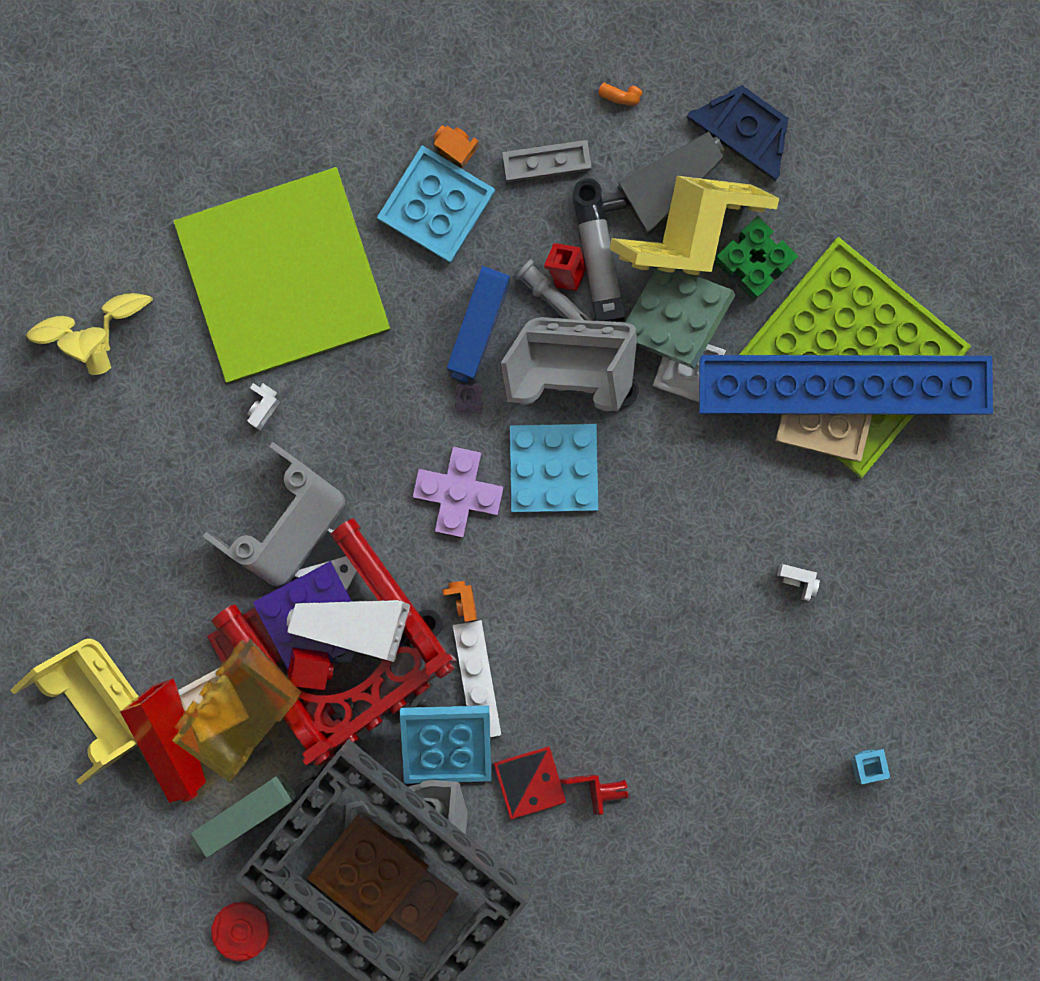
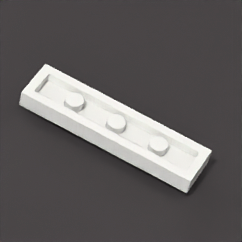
M482 620L453 625L466 705H489L490 737L500 736L501 729Z

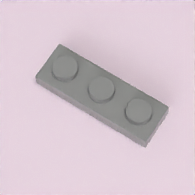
M587 140L502 152L506 183L590 171L592 168Z

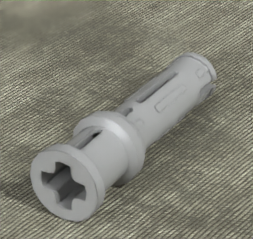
M532 259L515 275L514 279L516 281L521 280L532 291L534 297H541L563 319L591 320L552 284L553 281L550 276H545L533 265L534 261Z

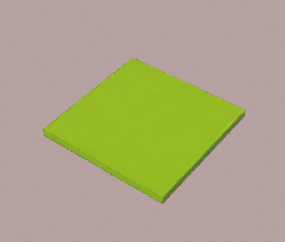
M337 167L173 220L227 384L391 330Z

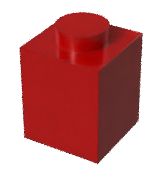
M292 647L287 672L289 685L325 690L326 682L332 679L334 664L330 663L328 653Z

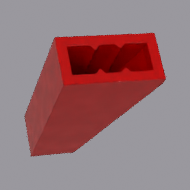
M172 678L152 685L120 711L169 803L182 800V802L192 800L198 795L197 790L206 783L177 685Z

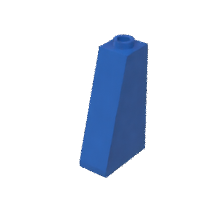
M482 266L447 365V371L452 373L451 378L463 383H467L468 379L475 381L510 287L509 275Z

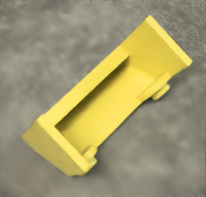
M84 639L36 666L11 689L12 693L16 694L35 683L38 689L49 697H56L64 692L97 737L88 747V757L94 766L76 780L79 785L109 767L138 745L120 711L139 696L101 644L94 639Z

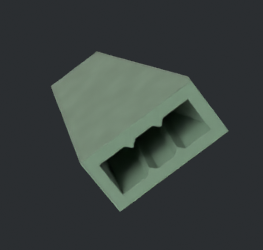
M283 773L277 775L191 833L193 836L191 843L199 855L204 853L206 858L291 803L296 799V793Z

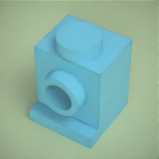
M884 749L861 751L854 755V759H851L855 779L859 784L890 778Z

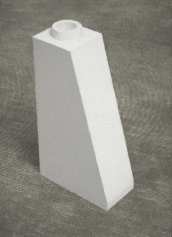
M398 600L297 603L294 610L292 609L288 614L287 632L394 662L410 605Z

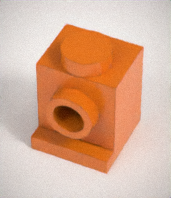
M442 125L433 137V140H435L434 149L461 169L464 168L478 149L479 141L473 138L470 142L468 140L469 136L458 127H455L453 130L448 125L446 127Z

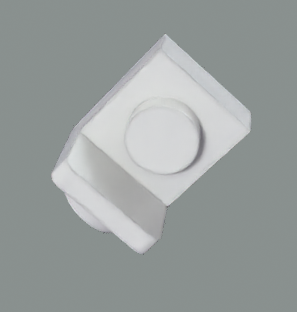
M253 383L250 388L263 397L261 402L256 401L248 412L250 418L247 422L261 430L280 402L274 398L277 392L264 383L258 387Z
M780 564L777 576L784 577L783 583L800 587L801 582L805 583L801 600L810 601L811 596L816 597L820 580L816 579V572Z

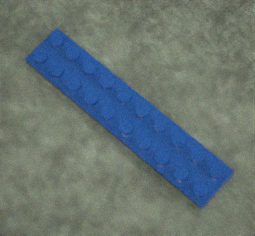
M702 355L699 360V414L992 415V356Z

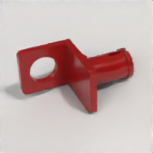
M595 774L560 779L562 784L589 781L593 813L596 815H603L604 801L628 799V791L616 792V790L628 788L625 780L601 784L599 776Z

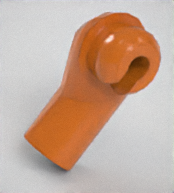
M605 82L598 91L600 97L617 104L629 106L637 105L640 102V97L643 95L642 90L636 86H630L627 92Z

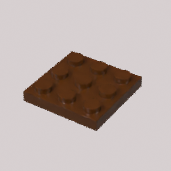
M360 811L307 879L376 933L427 871L429 865Z

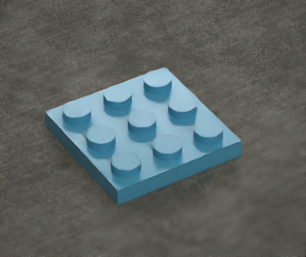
M422 145L377 219L451 264L496 191L493 187Z
M596 424L510 426L511 513L598 511Z
M489 705L400 708L404 784L421 783L428 780L452 782L491 781Z

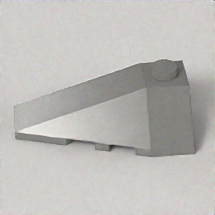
M428 780L408 787L466 834L468 812L459 782ZM362 800L346 804L345 829L357 814L362 811L393 837L403 838V834L387 820L384 819L382 821L378 818L379 814Z

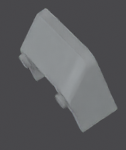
M272 442L269 447L292 463L285 472L284 483L287 489L296 495L294 500L262 543L251 536L245 535L237 538L229 547L219 538L207 532L203 537L270 585L282 587L292 580L340 515L345 506V498L338 489Z

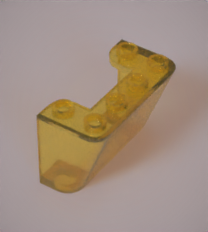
M251 638L247 642L241 639L232 651L231 656L216 671L217 680L214 683L209 680L200 691L199 695L202 696V699L198 703L194 700L190 703L174 727L178 732L172 740L229 783L245 765L253 749L275 722L281 721L295 704L301 693Z

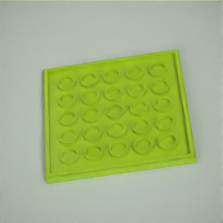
M837 237L739 355L964 356L971 345L846 242ZM872 415L861 462L839 457L835 458L858 477L863 478L914 415Z

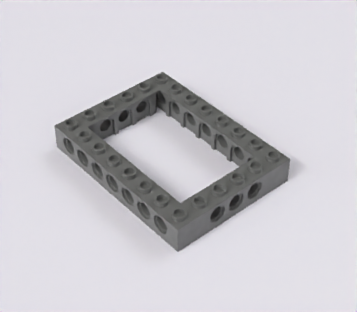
M350 739L336 753L235 878L359 981H461L528 904L534 891ZM347 788L356 795L355 799L359 802L362 800L379 814L378 818L382 821L384 819L398 829L403 834L402 837L405 840L409 838L426 852L425 856L428 859L432 857L450 872V877L459 879L473 891L472 895L476 898L479 896L485 901L422 975L413 970L285 864Z

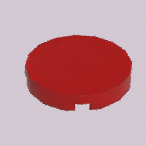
M234 902L225 906L215 916L211 927L212 941L225 958L234 961H247L257 956L266 947L270 937V924L265 913L258 906L248 902Z

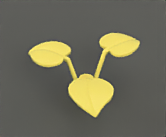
M136 293L113 297L102 306L103 312L106 313L104 316V329L92 327L80 332H73L70 328L75 325L74 319L67 316H56L35 325L26 334V338L37 344H47L58 340V348L68 356L86 363L89 374H103L111 368L106 352L110 350V320L112 318L122 319L131 316L153 301V297Z

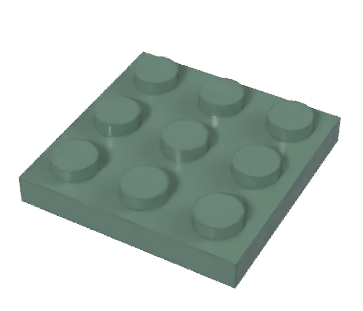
M656 267L625 323H630L636 328V346L695 369L734 299L735 293L729 288L685 273L679 269H675V272L670 273L658 270Z

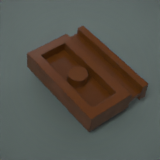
M427 870L393 911L390 918L424 942L459 893Z

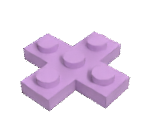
M453 447L447 475L422 469L418 470L413 498L441 503L435 532L463 538L469 510L498 515L504 487L476 481L481 452Z

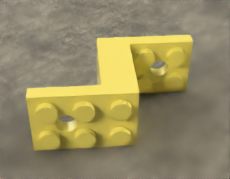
M677 176L663 243L612 238L610 250L618 254L620 260L631 262L632 267L640 270H649L650 266H654L658 270L670 273L675 272V269H683V272L692 275H700V271L712 272L726 208L739 210L740 206L743 205L748 206V209L752 211L765 212V208L777 209L779 198L751 184Z

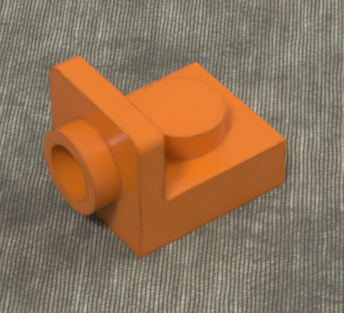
M465 581L448 583L449 589L442 590L443 596L461 595V599L456 600L458 616H464L465 622L477 620L472 585L466 586Z

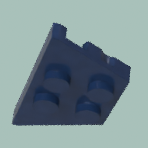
M743 85L731 90L724 96L717 97L710 101L709 104L688 113L686 117L688 120L705 132H710L712 137H717L723 145L776 182L780 175L788 117Z

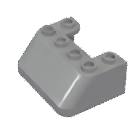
M545 317L528 321L501 362L507 402L520 403L522 405L532 404L540 397L544 388L556 389L558 391L573 390L585 393L596 392L593 397L596 408L607 412L618 411L632 387L637 344L635 326L622 322Z

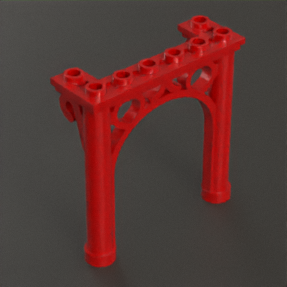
M354 518L340 525L330 535L336 544L340 546L378 601L398 600L410 605L403 632L414 646V649L398 647L397 654L409 653L414 657L415 666L406 675L396 676L391 670L392 662L383 659L373 674L358 686L335 695H313L289 685L288 679L245 620L236 604L227 607L211 620L216 629L224 633L306 750L302 753L305 758L302 761L305 765H316V767L319 765L323 766L335 756L333 751L341 745L343 746L348 739L355 743L359 739L356 734L367 728L368 731H371L383 722L381 716L389 710L394 714L400 708H403L407 704L405 699L414 693L416 696H419L429 689L431 685L428 682L437 676L442 679L455 669L453 664L457 662L456 658L448 654L359 531L361 527ZM423 659L426 664L424 665L425 668L420 671ZM385 671L392 681L404 682L384 698H381L380 687L385 681L381 676ZM371 687V694L362 693ZM298 697L303 700L319 703L314 714L315 721ZM352 698L353 702L365 700L372 706L351 721L353 716L352 708L345 700ZM328 703L341 704L345 709L344 719L334 727H328L322 721V714ZM322 732L334 734L326 738Z

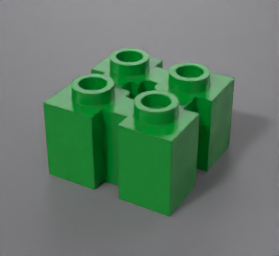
M758 215L741 231L738 236L741 242L737 244L732 240L714 260L729 277L736 273L742 279L738 286L754 302L773 283L774 280L770 276L774 273L779 278L798 258V255L783 240L776 244L770 238L774 231ZM751 254H759L762 257L761 261L763 263L761 264L759 261L752 263L750 260L752 258Z

